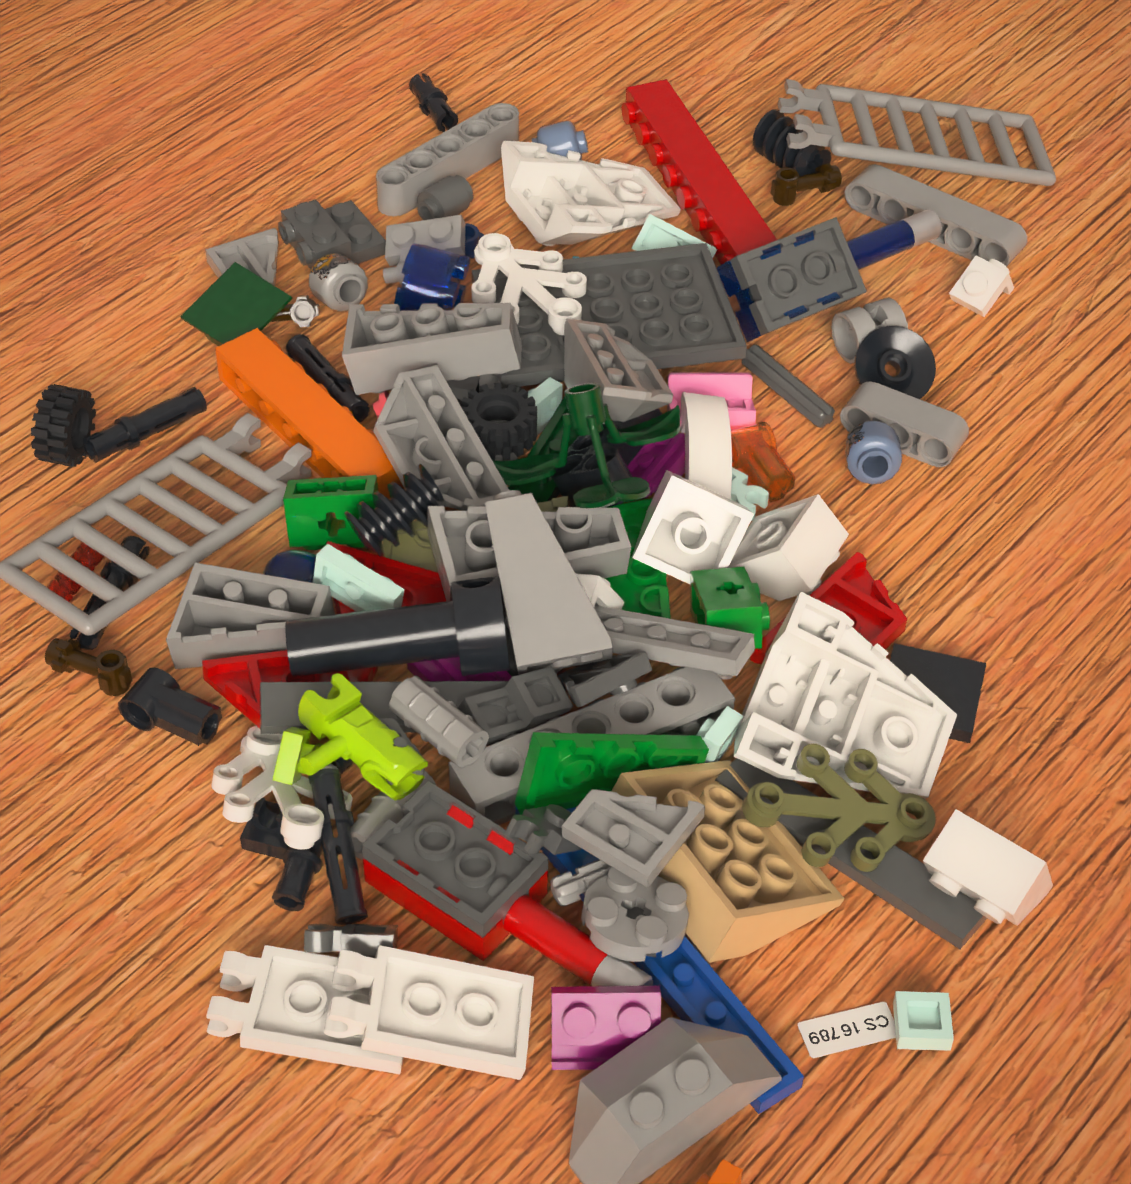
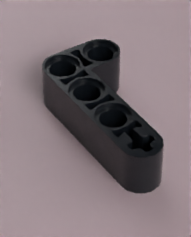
M658 408L625 422H613L617 430L653 419L662 415V412ZM603 424L604 429L599 432L611 481L615 482L633 477L627 466L644 445L630 446L626 442L620 444L609 443L607 440L609 431L606 425ZM579 435L568 448L566 465L555 469L556 473L551 476L562 497L568 496V507H577L573 497L578 491L603 484L591 435ZM618 501L616 504L607 507L619 505L623 503V501Z

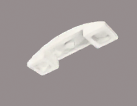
M683 392L681 396V433H685V479L731 500L732 442L729 412L725 397Z

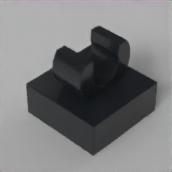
M265 798L256 802L253 817L247 822L240 836L242 849L282 859L285 850L291 848L284 842V836L280 832L283 814L278 803L266 801Z

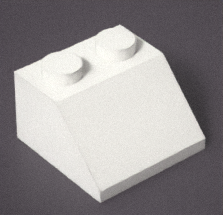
M666 470L647 510L632 558L690 584V571L729 567L754 513L737 502Z
M817 494L756 516L746 529L728 568L745 567L751 582L758 583L760 593L778 601L798 596L800 592L810 595L821 585L820 578L827 567L839 557L840 552L838 550L849 533L820 495Z
M955 809L923 860L928 872L932 874L929 881L934 886L952 897H956L960 891L977 901L973 908L997 924H1001L1005 918L1018 926L1049 893L1053 886L1047 862Z

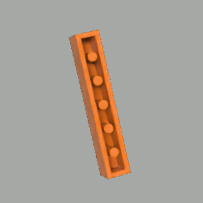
M256 328L215 348L219 379L290 448L299 442L311 449V457L305 462L321 478L377 475L378 491L388 499H390L389 483L394 481L405 489L374 432L362 426L354 418L348 407L341 406L334 400L323 384H317L307 375L299 362H293L282 351L280 345L275 340H270Z

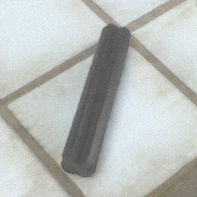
M753 345L746 350V358L742 359V364L815 426L823 428L826 424H830L833 421L834 408L760 346Z

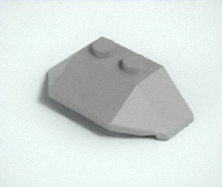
M566 318L564 326V382L567 388L585 383L600 384L603 404H607L609 415L613 421L625 422L672 403L673 393L653 361L628 341L614 336L615 330L605 323Z
M438 366L399 373L373 432L404 488L403 474L410 472L420 479L418 465L422 464L438 486L444 498L443 504L445 507L467 511V506H485L484 502L492 501L496 494L510 491Z
M669 1017L580 1080L569 1166L582 1184H639L782 1081L781 1075L747 1035Z

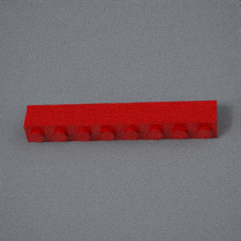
M668 80L626 87V103H623L621 107L625 124L631 126L640 146L643 145L648 152L651 164L657 166L663 176L666 187L671 188L676 195L679 207L682 210L685 209L691 218L694 230L700 232L707 244L717 249L715 257L721 264L724 276L730 278L738 292L749 290V288L741 289L730 260L738 255L777 241L776 237ZM773 247L763 251V255L775 251L776 248Z

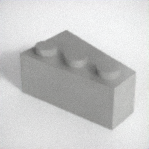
M195 562L166 638L175 669L202 667V660L287 650L286 620L335 615L330 586Z

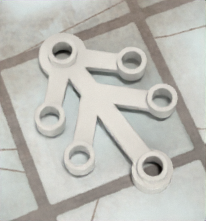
M490 233L480 238L474 253L476 262L482 265L478 280L471 286L473 303H494L496 301V285L494 281L498 270H500L508 277L500 303H511L517 325L519 323L518 303L522 291L548 314L549 325L559 335H564L566 318L581 320V304L572 298H580L586 294L587 278L580 272L562 273L563 256L561 253L553 250L540 252L514 249L510 239L499 233ZM519 264L537 265L539 270L522 268ZM543 286L562 288L563 294L569 298L556 299Z
M253 726L248 730L247 736L241 740V754L227 764L216 766L213 770L211 787L215 792L225 795L222 814L227 820L243 823L250 821L253 817L255 803L273 791L283 814L280 832L284 836V842L295 849H309L320 839L324 822V814L321 810L311 805L302 804L297 793L313 799L309 778L301 776V779L293 785L273 781L283 734H261L260 728ZM329 764L328 766L324 767L323 769H338V768H337L336 766L332 765V764ZM257 766L262 767L264 772L242 787L243 775ZM342 790L344 794L346 810L350 811L353 799L352 795L347 791ZM329 804L330 819H335L333 805Z

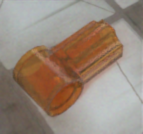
M763 421L731 431L732 467L735 469L741 468L748 475L752 485L760 486L767 490L769 502L783 499L785 494L794 488L795 476L777 452L776 438L770 425Z

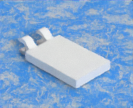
M268 945L264 946L261 958L247 956L236 951L224 952L220 966V973H223L220 988L234 992L243 991L253 987L249 1003L234 1001L222 996H212L206 1015L207 1019H210L207 1033L218 1037H229L236 1033H241L240 1047L394 1074H401L404 1057L361 1049L362 1034L345 1038L324 1034L327 1012L330 1011L332 997H346L364 1004H368L370 988L341 991L331 987L334 968L338 964L339 957Z
M381 945L377 949L375 958L343 950L340 951L338 964L334 968L331 987L341 991L370 988L368 1004L359 1003L346 997H332L330 1011L327 1012L324 1034L337 1038L362 1034L361 1049L521 1080L526 1070L534 976Z

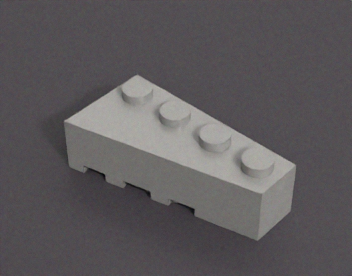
M437 303L422 304L418 311H400L398 304H382L381 311H365L363 304H349L342 357L356 395L382 393L386 390H391L399 373L436 365L446 381H459L468 377L493 373L504 374L512 370L521 369L522 342L511 303H459L453 310H443L441 307H438Z
M428 506L427 533L446 601H453L451 582L499 576L485 506H467V511H444V506ZM558 507L557 512H542L576 574H592L602 578L627 574L631 544L619 508Z

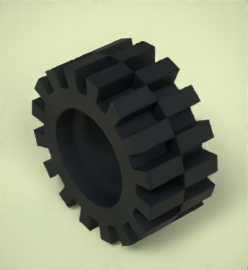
M494 383V389H489L487 384L481 385L480 393L472 389L468 392V398L463 397L461 407L492 460L496 459V455H502L503 461L510 460V453L513 452L519 457L524 455V448L529 451L533 447V441H536L537 406H535L533 396L528 398L526 390L522 388L516 393V385L509 384L507 389H502V383ZM491 420H505V421H509V422H506V423H491V422H488V421H491Z
M51 384L48 386V390L45 389L42 392L43 400L38 399L36 404L39 409L38 413L33 414L32 420L36 421L35 427L31 428V436H35L31 445L35 449L34 455L38 460L70 467H76V464H81L82 456L86 457L87 455L83 445V438L90 436L91 430H95V423H92V419L96 416V409H92L95 401L94 398H91L92 394L89 391Z

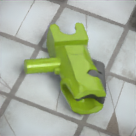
M339 673L332 675L331 683L333 686L327 699L322 698L313 690H306L298 708L300 722L309 731H312L311 733L319 740L326 736L330 739L300 759L301 768L307 775L311 776L340 757L344 760L351 759L360 769L362 776L370 784L394 801L403 799L423 782L425 778L423 773L425 767L428 766V761L423 758L416 746L411 743L395 719L377 718L360 703L362 693L343 675Z

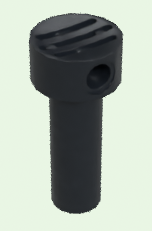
M499 576L451 582L453 601L286 620V646L292 677L456 657L460 659L462 676L508 671L510 666Z

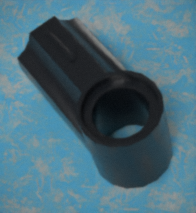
M155 667L149 668L118 702V709L121 715L137 729L151 731L157 726L198 746L202 743L207 745L214 738L219 722L222 719L221 707L181 690L179 684L170 674Z

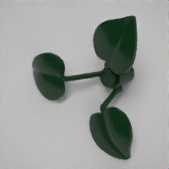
M585 383L575 385L564 391L568 413L562 414L563 431L559 454H543L511 461L492 460L506 485H522L551 477L556 473L555 469L566 465L571 428H576L578 435H591L603 484L578 491L573 497L575 505L580 508H601L614 505L618 501L638 500L650 493L649 483L638 477L625 478L615 482L611 481L599 432L604 429L603 423H605L609 431L607 435L609 443L620 444L626 442L630 446L646 445L670 439L680 432V408L677 405L670 411L653 419L617 430L609 415L607 404H603L600 384Z

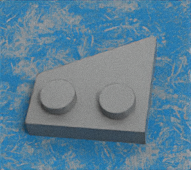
M272 228L205 249L207 263L218 278L236 262L275 286L279 245L278 232L276 228Z

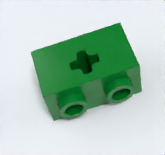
M377 475L288 480L283 502L289 546L303 547L306 550H319L329 541L336 544H347V546L353 548L365 547L351 528L344 512L348 511L359 519L358 503L363 501L371 508H375L372 494L378 491Z
M745 567L690 571V612L694 622L754 634L755 649L762 648V631L769 630L770 627L769 608L766 602L761 603L758 583L751 582Z

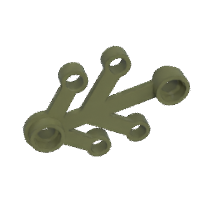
M808 744L802 749L797 758V768L804 776L813 778L833 798L783 793L778 785L771 782H762L750 788L742 804L743 814L746 819L758 827H771L775 825L782 814L837 820L824 832L810 834L802 846L801 853L803 859L814 867L827 865L835 850L865 823L886 825L874 838L863 837L859 839L851 851L850 859L852 864L863 872L874 871L883 860L885 853L900 840L914 842L926 838L936 823L935 812L924 798L911 793L901 794L876 770L878 761L872 752L866 749L854 750L844 765V771L850 780L856 783H863L881 803L867 802L829 766L830 755L823 746L818 744ZM806 757H814L820 765L811 764ZM854 762L863 763L867 770L859 769ZM760 796L769 799L773 804L763 802ZM906 812L913 814L917 819L909 817ZM811 845L821 846L826 854L816 853ZM865 849L870 851L873 854L874 859H868L864 857L861 853V850Z

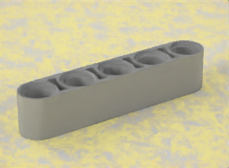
M507 103L491 105L380 168L376 173L378 210L387 216L404 215L417 208V198L421 192L443 178L459 175L466 179L502 158L501 145L503 141H519L518 109L514 105Z
M869 165L846 186L844 191L845 199L851 208L895 228L897 223L904 218L930 209L934 211L941 221L942 230L938 238L928 242L971 261L977 255L988 262L990 259H995L1007 267L1027 244V234L1018 223L881 165Z

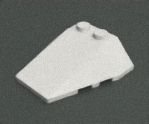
M503 141L501 145L506 202L517 214L518 219L532 233L534 239L542 245H573L642 226L649 214L664 220L678 216L681 208L643 167L601 158L599 164L579 160L580 153L568 150L566 157L548 153L546 151L547 145L535 142Z
M800 592L766 653L742 713L744 717L735 734L734 757L777 778L818 784L813 778L804 776L798 770L796 764L797 758L806 745L818 744L828 751L830 755L829 766L853 789L869 791L863 783H856L850 780L844 771V765L850 754L856 749H866L877 758L878 767L876 770L901 794L911 793L924 799L928 798L957 714L913 674L907 677L887 659L886 656L889 653L878 643L873 646L852 627L855 622L844 612ZM806 757L811 764L820 765L814 757ZM854 762L859 769L867 770L863 763Z

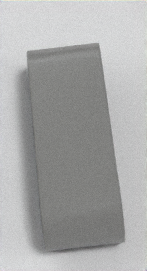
M871 381L864 382L859 386L840 413V421L848 432H851L855 426L867 421L886 423L898 435L902 454L935 467H945L950 464L969 435V427L966 421L956 413Z

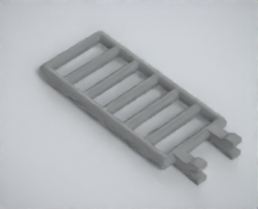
M790 79L785 80V92L795 96L790 99L779 98L777 103L780 113H795L800 109L820 112L824 124L812 123L811 119L807 116L795 114L793 119L795 129L803 130V132L799 134L788 133L786 138L788 148L802 149L809 145L830 147L832 154L840 157L1042 186H1052L1056 182V175L1034 118L1030 115L820 84L815 90L803 88L799 82ZM833 101L852 104L863 144L844 142ZM868 106L886 108L898 149L879 146ZM902 111L920 113L933 154L915 152ZM937 116L955 119L968 160L950 157ZM971 121L989 125L1003 165L985 162ZM1005 126L1022 129L1037 170L1019 166Z
M247 413L235 423L231 431L214 441L204 435L198 436L0 562V579L82 634L87 636L94 635L194 566L195 562H201L283 506V497L288 480L309 479L311 477V470L302 465L304 461L311 457V449L298 442L286 452L283 460L266 471L262 470L239 456L243 451L251 453L261 447V440L251 435L261 427V420ZM204 454L267 492L268 495L256 503H252L188 463ZM173 474L238 515L222 525L157 483ZM138 495H142L206 536L192 546H189L124 504ZM108 515L174 558L157 569L91 527V525ZM75 537L139 578L140 581L123 592L57 549V547ZM38 559H41L105 601L106 604L88 615L22 570Z

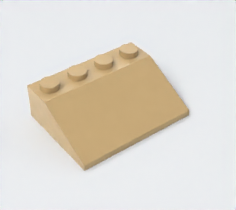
M730 760L621 773L611 791L617 792L621 796L657 797V804L688 807V801H696L705 805L704 818L658 876L668 882L677 883L686 890V906L689 916L685 933L708 963L746 956L839 907L845 899L819 867L811 866L803 859L801 845L783 824L777 821L771 827H758L746 819L742 810L743 800L728 788L715 781L724 770L728 769L748 793L750 789L730 766L732 763Z

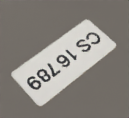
M879 1002L798 1023L799 1031L811 1058H818L896 1038L894 1018L886 1002Z

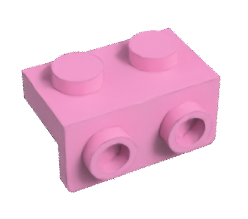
M670 373L668 375V387L673 393L672 403L667 405V412L678 405L681 415V396L683 392L725 397L731 433L742 432L745 430V427H755L756 409L752 401V376L750 373Z

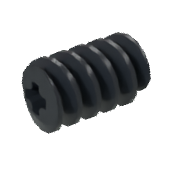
M772 109L767 112L755 128L753 135L755 151L765 156L772 163H775L779 168H792L799 173V176L815 173L816 167L829 164L832 159L831 152L825 150L824 146L809 145L802 149L788 148L786 140L788 133L799 134L803 130L795 129L793 119L789 116H784V113H780L778 109Z
M422 464L418 465L420 479L410 472L403 474L405 489L394 481L388 484L390 499L378 491L372 494L374 509L363 501L358 503L359 519L348 511L344 512L351 528L367 550L371 549L380 557L384 556L382 544L384 539L395 547L399 546L398 530L401 529L413 537L415 535L413 521L416 519L428 527V506H444V498L438 486Z

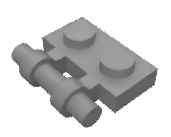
M462 215L386 226L385 259L389 266L396 267L383 269L385 283L400 282L401 285L414 284L417 279L434 277L435 281L448 279L449 275L463 273V262L460 256H465L466 224Z

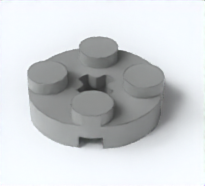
M611 867L608 870V875L597 879L588 888L584 897L581 916L583 926L586 923V926L591 931L590 940L593 944L612 957L625 961L641 962L645 961L646 954L662 951V958L673 953L684 939L689 916L686 906L687 893L681 885L668 882L659 876L647 888ZM626 908H641L646 916L639 915L636 919H631L627 917L628 910Z

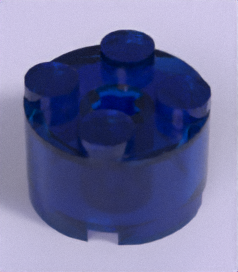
M413 243L401 273L405 275L402 287H397L394 304L399 305L400 311H418L422 304L437 303L438 307H441L443 310H452L453 307L455 308L464 301L466 286L461 285L460 280H465L470 257L424 244Z

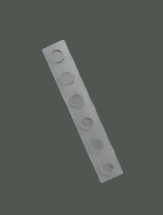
M685 666L678 667L669 674L649 682L638 683L635 688L607 699L596 700L587 707L565 716L554 717L545 724L520 734L509 735L502 741L486 747L481 756L471 765L460 768L450 761V794L492 822L501 825L510 821L515 815L516 805L514 802L533 732L696 736L708 718L716 721L727 706L734 710L735 697L716 673Z

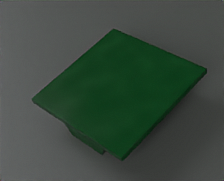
M234 262L180 317L204 333L209 341L220 346L256 328L261 331L292 300V297Z

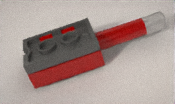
M430 781L426 782L402 806L403 818L397 824L388 819L362 844L364 879L366 883L483 962L509 934H512L590 986L653 985L650 975L628 961L617 959L604 953L593 944L589 935L539 903L548 894V857L541 852L537 854L527 853L524 851L527 843L517 837L507 838L504 836L505 829Z

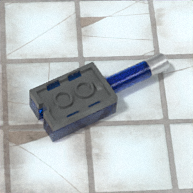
M929 209L846 241L837 217L738 255L718 266L717 271L728 297L735 295L741 310L735 312L746 341L749 342L866 293L867 290L858 270L938 238L941 234L942 225L938 215Z

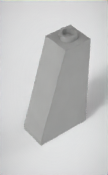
M505 491L496 494L492 501L484 502L518 675L550 666L557 670L612 659L613 647L611 638L532 493L521 495L520 491Z

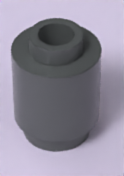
M459 175L443 178L418 195L417 210L423 220L461 214L468 209L470 202L473 200L472 187L465 178Z

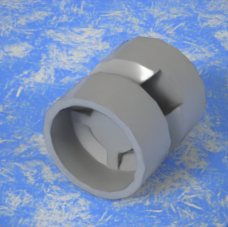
M888 297L865 304L863 308L856 307L835 314L831 326L832 337L840 356L846 362L852 364L855 361V355L860 343L871 332L886 326L908 328L903 310L894 299Z

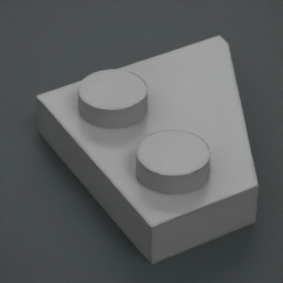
M592 789L562 824V837L648 888L704 818L705 805L696 801H688V807L657 804V797L634 795L625 797L617 792Z

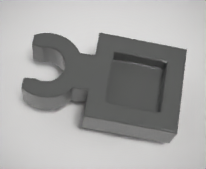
M554 804L525 809L522 815H514L504 833V836L507 838L517 837L526 841L527 844L524 851L529 854L539 853L542 847L553 855L581 850L580 847L562 837L561 826L572 813Z
M309 924L308 929L304 931V952L322 953L347 950L357 952L366 957L375 958L379 945L397 948L398 925L346 924L345 926Z

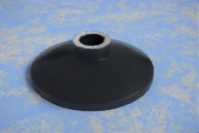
M886 326L876 329L864 338L855 355L854 368L860 385L871 381L921 399L929 391L935 378L936 364L932 350L920 335L908 328ZM885 365H892L896 369V376L892 377L887 374Z

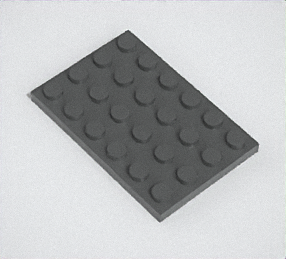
M707 243L563 260L562 273L580 272L587 278L586 294L580 298H572L581 304V320L607 324L615 330L614 336L630 342L651 359L657 369L746 358L747 345ZM520 265L522 268L539 270L537 265ZM481 269L472 270V284L478 280ZM498 270L494 281L496 285V301L494 303L501 302L508 279L500 270ZM543 286L556 299L569 298L563 294L562 288ZM522 291L518 303L519 323L517 325L522 342L521 369L497 374L499 383H502V389L507 388L509 384L516 385V387L541 384L549 377L558 382L564 381V335H559L553 331L548 323V314Z

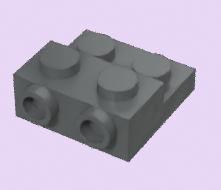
M315 199L281 211L282 221L278 223L280 236L285 244H290L294 248L303 266L307 265L310 269H312L318 259L327 254L337 253L344 255L356 264L385 255L386 240L352 200L324 209Z

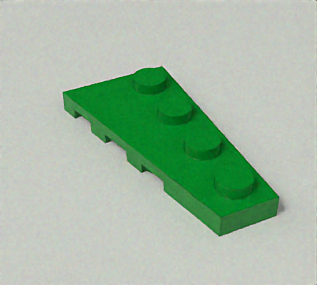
M652 499L607 507L619 508L631 544L627 574L604 579L610 582V587L623 599L624 605L622 610L671 619L666 573L632 558Z
M533 732L514 804L520 815L523 814L525 809L545 807L550 804L558 805L565 809L574 808L582 802L592 789L612 791L621 773L705 763L709 748L701 736Z

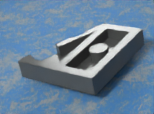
M646 652L613 655L612 659L577 665L557 675L569 699L577 707H582L609 692L611 695H617L635 688L638 685L636 678L652 671V667Z

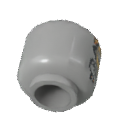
M334 253L323 256L313 265L309 274V287L312 294L330 309L342 312L349 310V304H359L364 299L368 289V279L364 270L358 264L344 255Z

